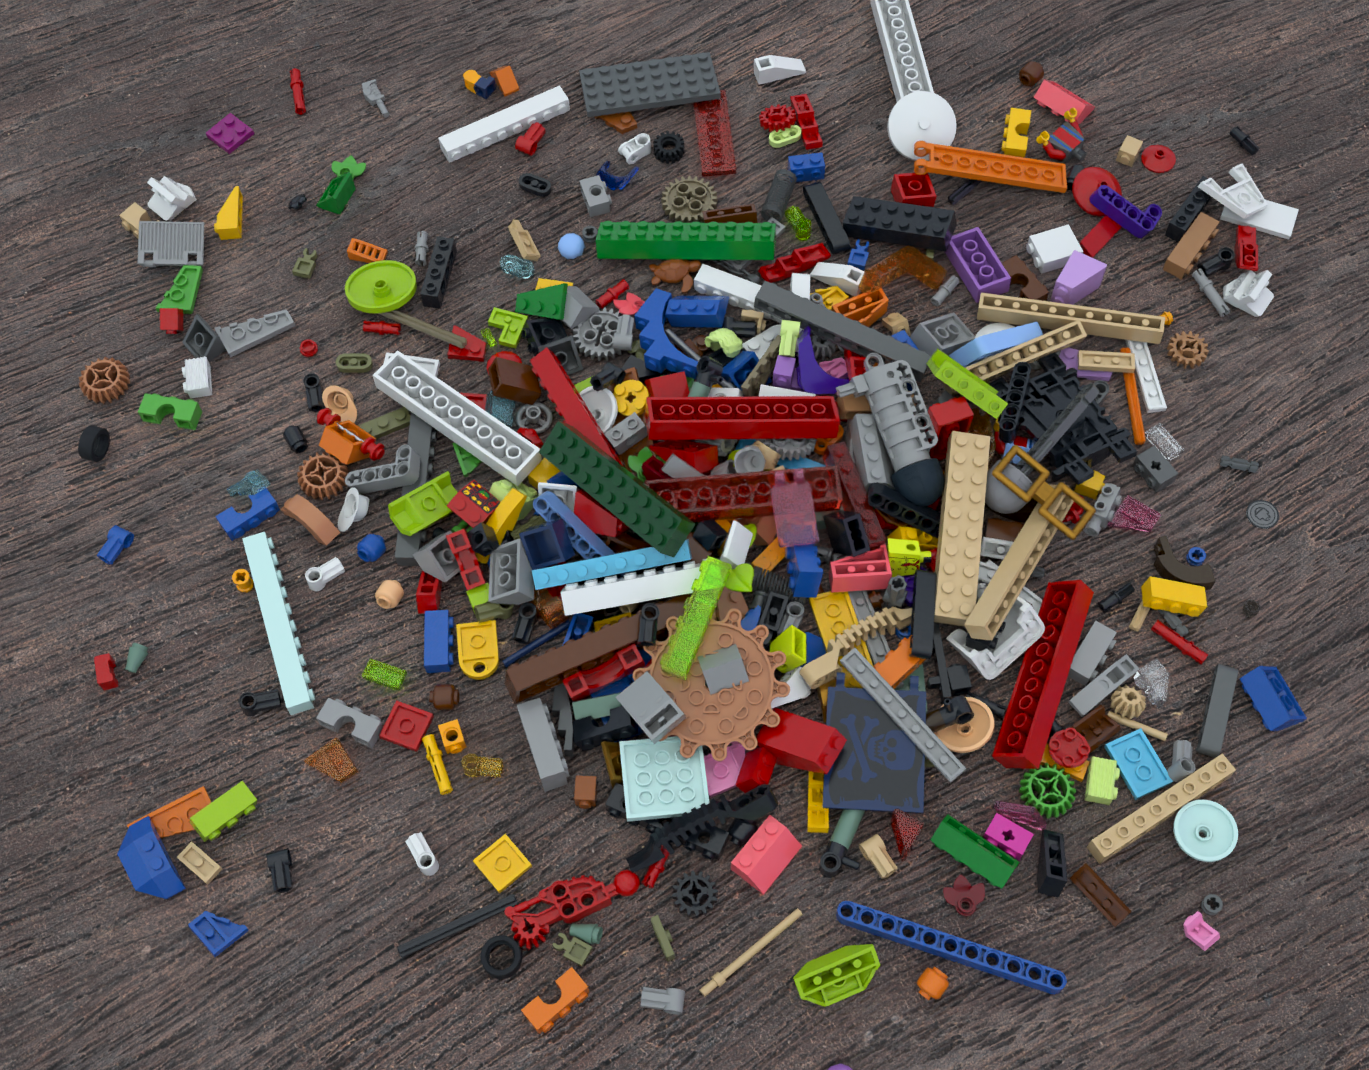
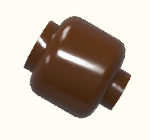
M1029 61L1019 71V80L1024 86L1033 87L1044 76L1042 65L1035 61Z
M437 684L434 690L430 691L429 702L433 703L436 710H453L455 705L459 704V689H456L453 684Z

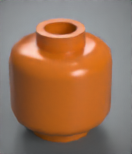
M935 966L933 968L927 967L916 982L920 988L918 993L927 1000H930L931 997L937 1000L940 999L949 987L948 976Z

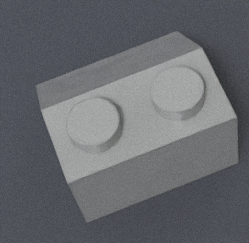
M451 530L435 537L413 554L424 572L443 582H447L460 572L457 560L446 538V535L452 533Z

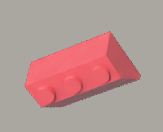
M1045 79L1033 97L1038 100L1037 104L1044 108L1048 106L1052 109L1050 112L1057 116H1060V114L1064 116L1066 111L1070 112L1071 108H1075L1077 116L1074 119L1078 121V124L1095 109V106L1058 83Z
M769 815L732 860L731 870L764 895L799 852L802 845L787 827Z

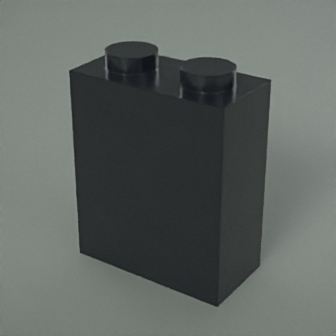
M837 510L823 516L834 553L854 557L870 550L860 513Z

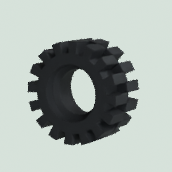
M666 131V134L662 132L661 136H656V139H654V155L657 160L661 159L662 163L666 161V164L672 161L673 164L675 160L678 162L680 158H683L685 152L684 141L680 134L677 133L675 135L674 131L669 134V131ZM667 145H672L675 148L671 150H666L663 147Z

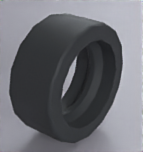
M94 425L86 427L80 436L78 452L82 459L99 462L105 457L110 444L108 430Z
M505 935L495 936L483 945L481 963L491 977L507 979L520 969L522 952L518 943L513 938ZM498 945L509 946L514 953L512 964L503 970L495 969L489 962L491 950Z

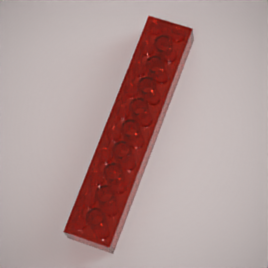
M837 465L645 480L644 484L692 522L709 519L725 520L840 510L843 502Z

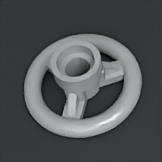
M535 402L533 405L525 404L516 415V423L519 428H527L525 425L530 423H537L542 426L534 429L537 434L546 431L553 420L549 407L539 402ZM540 409L546 412L547 421L541 419ZM526 411V418L521 420L523 413Z

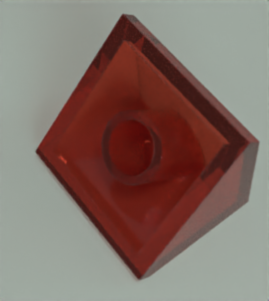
M894 809L890 823L901 861H906L920 837L924 823L900 809Z

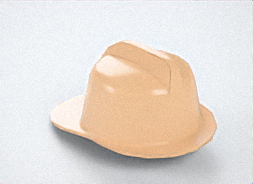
M339 386L327 387L322 394L325 407L332 410V415H340V422L350 420L354 423L357 419V409L353 403L354 399L351 392Z

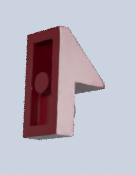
M652 455L641 466L649 488L653 489L660 483L669 491L673 490L679 482L663 472L661 468L664 466V463Z

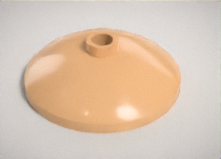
M966 697L974 713L971 721L965 724H953L934 733L950 751L957 753L975 751L984 746L994 732L995 722L990 708L976 698Z

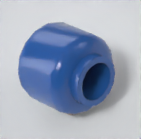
M366 535L357 545L358 556L365 562L376 561L386 551L384 539L380 535Z

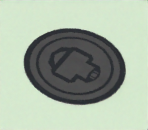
M1253 501L1246 509L1248 520L1258 528H1271L1279 520L1277 508L1268 501Z

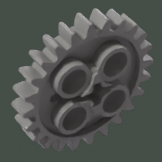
M604 307L603 311H597L573 329V339L576 348L579 347L580 353L584 352L585 357L591 355V360L596 356L598 361L602 357L608 361V356L615 359V353L621 355V350L613 349L614 333L617 331L620 316L619 311L614 314L613 309L607 312L606 307Z
M815 438L755 439L782 455V460L788 457L790 461H792V457L799 460L800 456L802 458H805L806 455L810 456L811 452L814 451L817 441Z

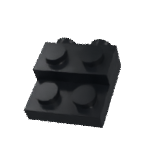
M553 318L526 320L521 331L523 339L528 341V351L533 353L534 357L539 354V346L567 337L561 321Z

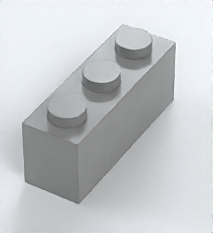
M1095 620L1073 657L1068 677L1084 686L1087 685L1089 680L1092 682L1098 674V671L1095 669L1098 665L1102 666L1108 657L1105 655L1107 649L1111 651L1117 640L1114 637L1117 632Z

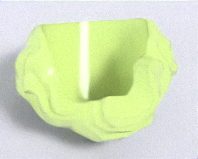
M720 328L710 332L709 336L705 338L706 347H710L714 351L722 348L727 357L734 358L740 354L743 348L742 339L738 338L732 330L727 328Z

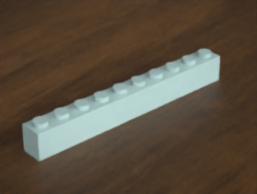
M265 531L242 538L286 708L290 715L314 708L313 701L316 699L313 689H309L308 683L311 682L308 671L305 672L303 668L306 665L304 655L299 653V648L302 647L299 637H295L294 634L297 628L294 620L290 619L292 614L291 606L289 603L286 604L285 601L288 594L285 586H281V581L284 580L281 571L277 570L276 567L279 561L276 553L273 554L272 549L275 548L271 537H267Z

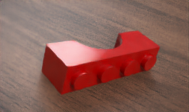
M634 643L616 652L606 663L591 670L579 671L562 681L572 701H578L632 674L636 669L644 668L645 663Z

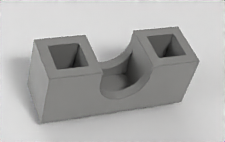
M328 698L316 717L321 726L336 733L344 724L354 723L355 728L351 733L354 741L373 749L383 729L380 718L372 714L370 716L363 714L364 712L355 706L350 708L340 699L333 700Z

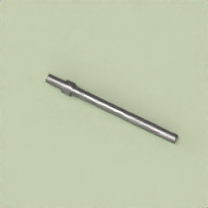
M670 329L665 331L666 336L683 352L699 362L701 357ZM724 378L722 383L719 384L722 388H736Z

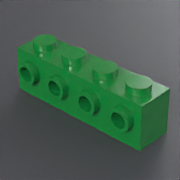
M947 815L942 820L930 840L938 849L945 850L956 861L964 863L974 873L982 875L988 879L990 884L1001 889L1019 864L1017 860L950 815Z

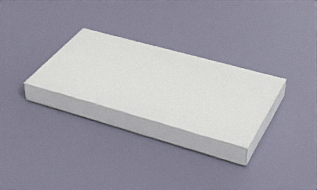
M1266 200L1268 205L1265 209L1245 219L1224 206L1220 220L1241 226L1254 227L1257 231L1289 240L1299 209Z

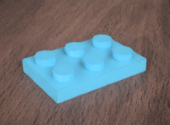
M1141 728L1105 744V750L1111 760L1117 761L1116 768H1120V775L1135 800L1172 784L1173 780L1169 777L1167 770Z

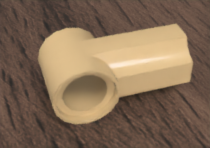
M878 834L859 844L862 855L867 861L870 860L882 879L889 877L897 871V866L887 853L886 846Z

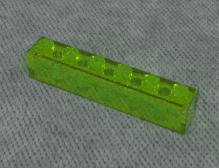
M708 556L706 561H702L699 568L701 572L699 579L695 578L691 587L693 593L690 598L687 597L683 608L685 612L683 616L678 617L675 627H677L675 635L672 634L669 638V650L667 654L664 653L661 657L660 665H662L661 669L663 672L686 680L732 570L731 564Z

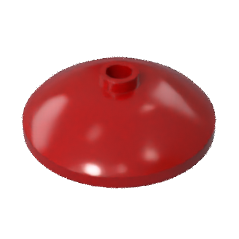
M1100 167L1083 169L1077 174L1072 185V192L1076 203L1085 212L1094 216H1105L1103 212L1090 202V195L1101 185L1110 187L1122 196L1121 186L1115 176Z

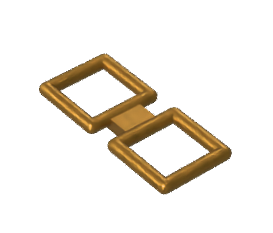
M1013 445L992 471V475L1024 502H1029L1031 498L1039 502L1041 506L1038 509V513L1071 540L1077 538L1096 512L1092 505L1063 482H1059L1055 488L1045 482L1050 472L1018 445ZM1015 455H1018L1040 473L1027 492L1023 491L1001 473ZM1061 492L1086 511L1073 530L1048 511Z

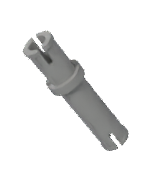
M1201 268L1198 269L1199 272L1195 270L1192 273V277L1200 286V291L1205 293L1220 317L1228 315L1231 310L1214 288L1212 280L1207 278Z

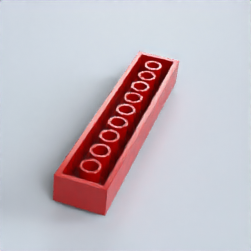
M834 396L646 397L645 419L648 440L837 438L840 425Z
M1082 580L1048 583L1038 616L1044 623L1045 631L1026 650L992 757L1005 768L1039 769L1094 594Z

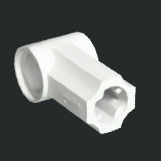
M335 557L318 568H309L305 573V578L311 590L320 591L327 582L344 573L345 569L339 559Z
M420 832L409 836L405 842L417 866L423 874L427 876L434 875L439 869V863L423 834ZM432 860L429 866H423L426 861Z

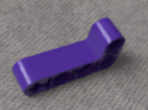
M1101 185L1090 195V202L1093 206L1137 238H1143L1152 231L1162 215V209L1159 205L1151 204L1142 212L1106 185Z

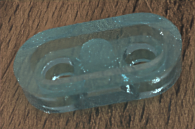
M505 255L500 260L501 270L505 273L524 279L530 278L534 274L533 263L529 260L513 255Z

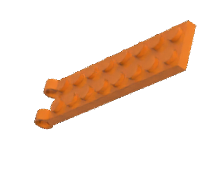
M917 141L914 144V154L916 156L924 157L929 154V161L918 159L914 162V172L917 175H924L929 172L1065 193L1067 190L1066 165L1063 163L932 144L925 141Z

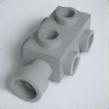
M1105 483L1098 500L1094 504L1096 512L1083 529L1087 535L1092 537L1098 536L1101 527L1106 528L1108 522L1113 521L1115 507H1119L1122 501L1120 487L1112 483Z

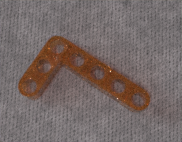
M905 246L866 269L859 283V289L864 293L871 294L906 272L916 277L928 287L939 289L947 271L915 247Z

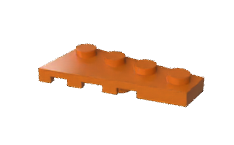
M203 786L129 823L127 827L129 828L132 824L150 816L160 838L194 831L195 829L190 824V817L212 801L206 788Z

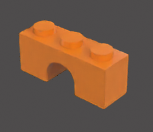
M572 967L555 981L557 987L561 990V997L556 1003L546 1004L537 996L521 1009L523 1015L538 1034L548 1032L554 1026V1021L559 1017L564 1018L567 1016L575 1003L580 1004L588 997V986Z

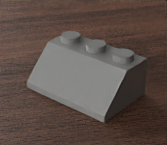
M521 538L500 545L490 554L488 602L519 605L534 600L532 568Z

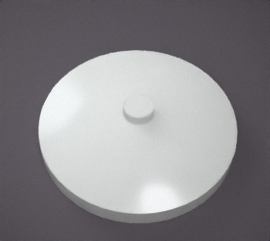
M928 91L912 92L901 98L891 110L887 123L888 136L893 147L902 156L914 161L918 159L928 161L929 154L924 157H918L914 154V144L917 141H925L926 143L950 146L956 134L955 114L949 103L941 96Z

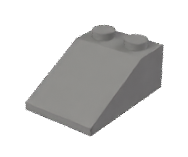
M953 312L919 323L910 338L920 351H925L932 356L938 348L949 356L954 351L974 340L975 336Z

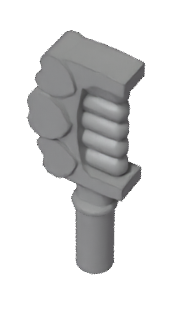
M376 80L362 83L365 100L372 106L377 104L383 117H388L389 112L383 102L385 101V96L378 89Z

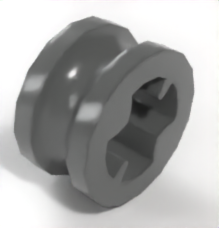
M586 226L582 230L583 240L586 243L596 242L597 228Z
M1215 894L1207 895L1201 902L1203 912L1211 916L1216 915L1223 907L1221 898ZM1210 900L1213 901L1214 905H1217V907H1215L1213 910L1210 909V905L1207 904L1210 902Z

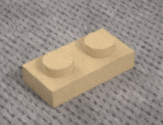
M192 841L177 856L185 866L207 885L222 870L215 861Z

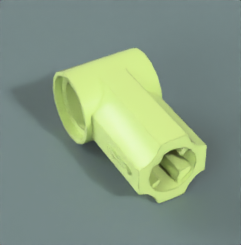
M782 320L779 355L795 357L800 322Z

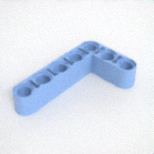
M1038 322L1017 326L975 338L951 353L949 357L962 366L968 367L986 357L996 355L1039 337L1043 333Z

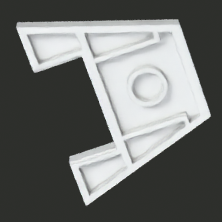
M1239 164L1229 171V174L1238 183L1224 190L1212 178L1202 181L1198 188L1243 219L1265 209L1268 205L1243 164Z

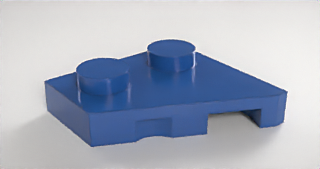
M204 911L188 924L191 931L214 957L218 956L248 932V928L245 925L232 923L229 919L217 917L215 914Z

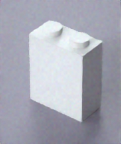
M1069 224L1031 235L1026 245L1027 252L1032 255L1034 265L1041 274L1065 267L1074 250L1083 254V250Z

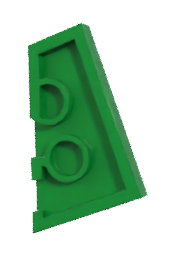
M563 283L517 294L515 312L564 320L568 284Z

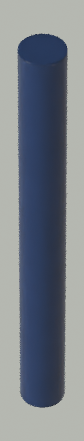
M569 619L505 658L502 660L505 667L511 665L567 630L571 622Z

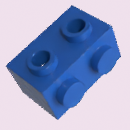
M822 152L788 156V170L795 174L796 182L824 179L825 163Z

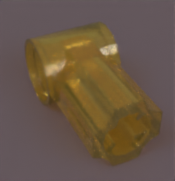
M473 753L466 754L462 758L463 772L468 777L479 775L501 778L503 759L478 757ZM470 762L476 763L474 768L469 769L466 767Z

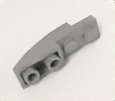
M1126 654L1068 702L1083 717L1137 673L1140 668Z

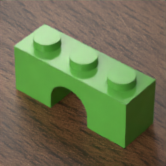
M144 394L138 410V414L143 422L161 424L164 416L174 413L173 419L177 427L196 430L202 414L198 402L191 399L182 400L173 396L164 397L159 394Z

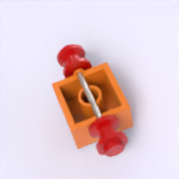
M329 408L321 409L318 412L317 423L319 425L326 424L319 446L325 452L335 456L341 463L346 465L367 458L376 461L383 457L385 453L384 445L381 443L376 445V438L350 420L340 422L341 416L338 414L332 415V410Z

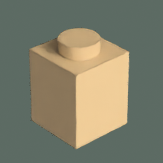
M1127 135L1119 149L1116 161L1132 167L1140 153L1143 141Z

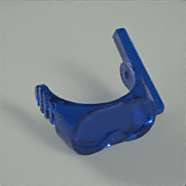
M606 161L600 167L596 176L599 175L601 181H605L606 186L611 190H622L639 168L635 166L626 176H613L605 170L610 165V161Z

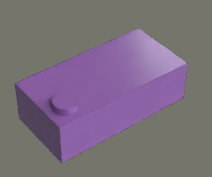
M979 227L952 236L945 253L976 303L980 301L981 293L1000 295L1009 292L1011 277Z

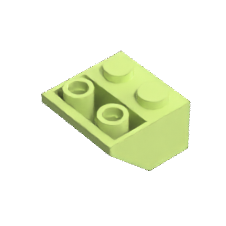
M508 479L494 482L489 492L500 502L512 488L527 496L517 521L524 519L534 508L533 501L538 497V493L534 488L528 487L522 482L519 486H516Z

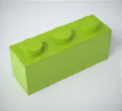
M241 781L190 817V824L204 842L208 839L212 841L221 834L220 831L226 826L228 828L234 826L239 821L238 818L243 814L247 816L256 809L257 799L245 783Z

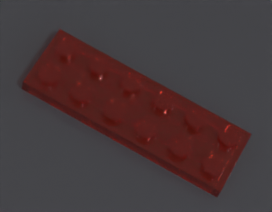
M720 90L721 99L693 103L702 177L736 174L726 90Z

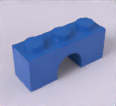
M265 486L248 496L252 502V507L248 512L238 513L231 506L215 516L231 541L242 537L245 532L259 526L261 522L273 517L280 511L277 502Z

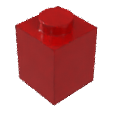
M160 308V330L166 331V334H177V331H183V309Z

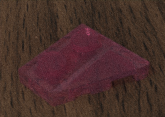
M1127 495L1116 511L1113 521H1109L1108 526L1151 532L1160 519L1161 514Z
M996 800L994 809L1008 820L1041 831L1046 828L1047 823L1036 807Z

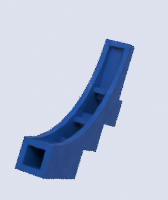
M656 288L634 315L636 329L642 331L639 334L640 346L647 350L644 354L645 368L662 373L664 369L676 373L685 371L686 377L695 379L698 373V361L687 357L677 350L664 332V324L667 318L665 313L669 299H672V294Z

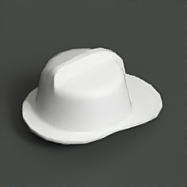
M356 488L349 489L346 494L344 505L338 518V529L341 532L348 530L353 522L362 520L367 514L370 499L359 494Z

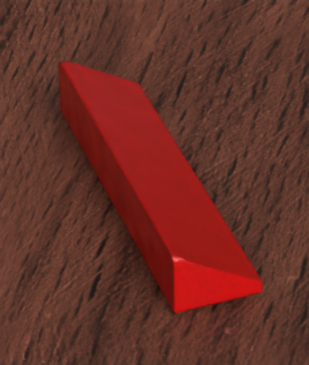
M1105 215L1081 240L1080 246L1083 253L1094 258L1122 226Z

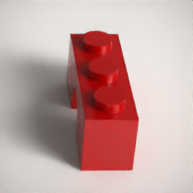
M466 529L446 535L451 551L459 565L460 574L466 589L470 590L487 583L477 556L472 550Z

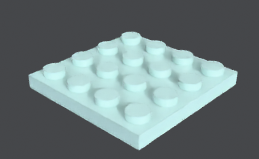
M678 736L668 737L664 741H658L656 744L650 739L619 741L627 822L681 817L684 812H687V814L692 812L691 809L694 807L698 809L701 808L700 805L703 803L709 804L702 746L696 749L691 758H684L680 754L681 740Z

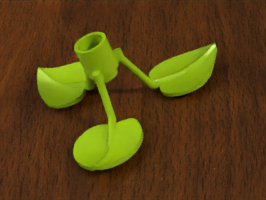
M755 524L744 525L746 529L753 533L749 548L756 538L757 527ZM740 564L725 576L724 585L727 589L736 592H752L754 569L750 564Z

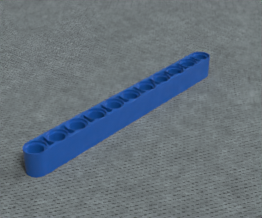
M843 901L837 908V920L843 925L1049 994H1058L1067 983L1066 976L1059 970L851 901ZM848 909L852 915L845 917L841 914V910ZM865 915L871 917L872 922L870 924H865L861 920V917ZM888 922L892 925L893 929L886 931L883 929L882 924ZM909 929L913 932L914 936L911 938L905 937L902 931ZM925 936L932 937L934 944H926L923 938ZM944 944H953L955 951H947ZM972 950L976 958H968L965 951ZM993 957L997 965H989L986 958ZM1014 964L1018 972H1010L1007 965ZM1029 971H1035L1039 979L1033 980L1029 976ZM1050 978H1056L1060 983V987H1054L1050 982Z

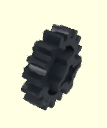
M693 870L691 871V876L683 873V880L677 878L679 886L673 885V890L677 892L672 894V899H677L674 902V906H681L679 910L681 914L687 911V917L695 913V917L698 918L700 912L706 916L707 908L711 911L713 910L711 903H717V898L714 896L718 895V890L713 889L716 886L715 881L709 882L710 876L708 875L704 878L702 871L695 875ZM698 882L703 883L706 887H702ZM690 883L686 889H683L686 884ZM693 887H695V890L697 891V894H698L697 897H696V898H697V902H695V899L693 898V895H692V893H693ZM703 900H707L705 904L700 906ZM684 902H689L692 905V907L686 905Z

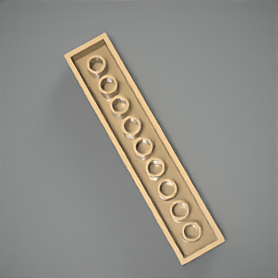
M952 431L947 441L945 483L942 494L935 567L937 578L934 622L965 627L964 624L976 605L990 436Z

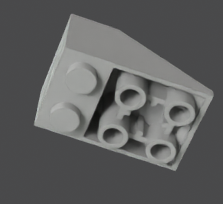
M647 671L615 697L654 744L686 719L680 708Z

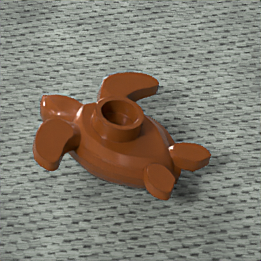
M666 259L659 265L650 264L649 268L655 275L652 278V285H658L661 280L667 283H677L682 280L683 286L681 291L683 294H686L693 286V279L689 272L698 271L702 264L698 260L689 262V259Z

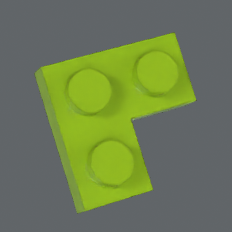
M494 307L488 320V325L503 329L498 340L499 345L516 349L522 336V328L526 320H528V316Z

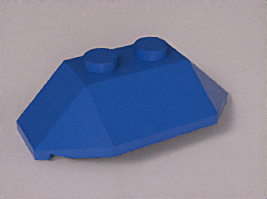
M150 816L129 826L117 855L135 891L169 899L185 890L186 887Z

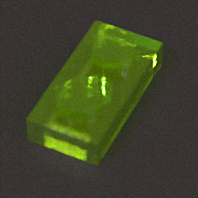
M369 659L362 673V678L399 691L407 672L406 670Z

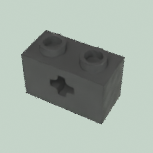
M1155 445L1137 455L1133 463L1135 471L1145 479L1148 487L1152 488L1156 493L1174 483L1178 472Z

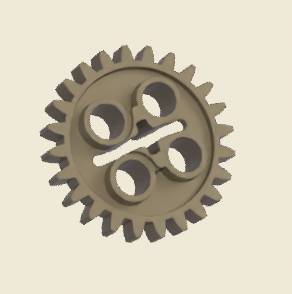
M682 176L681 181L675 179V184L669 182V187H665V192H662L661 203L662 209L665 210V215H669L670 220L675 218V222L681 221L682 223L698 222L700 220L703 223L702 211L717 209L718 200L717 192L714 191V186H710L709 181L704 183V178L698 181L697 176L694 179L688 176V179L685 180Z

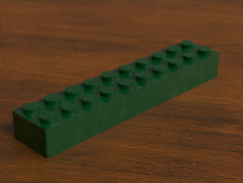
M559 420L557 421L539 453L658 552L675 557L695 526V523L573 426Z

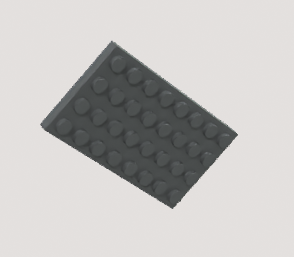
M710 52L579 70L587 117L721 99Z

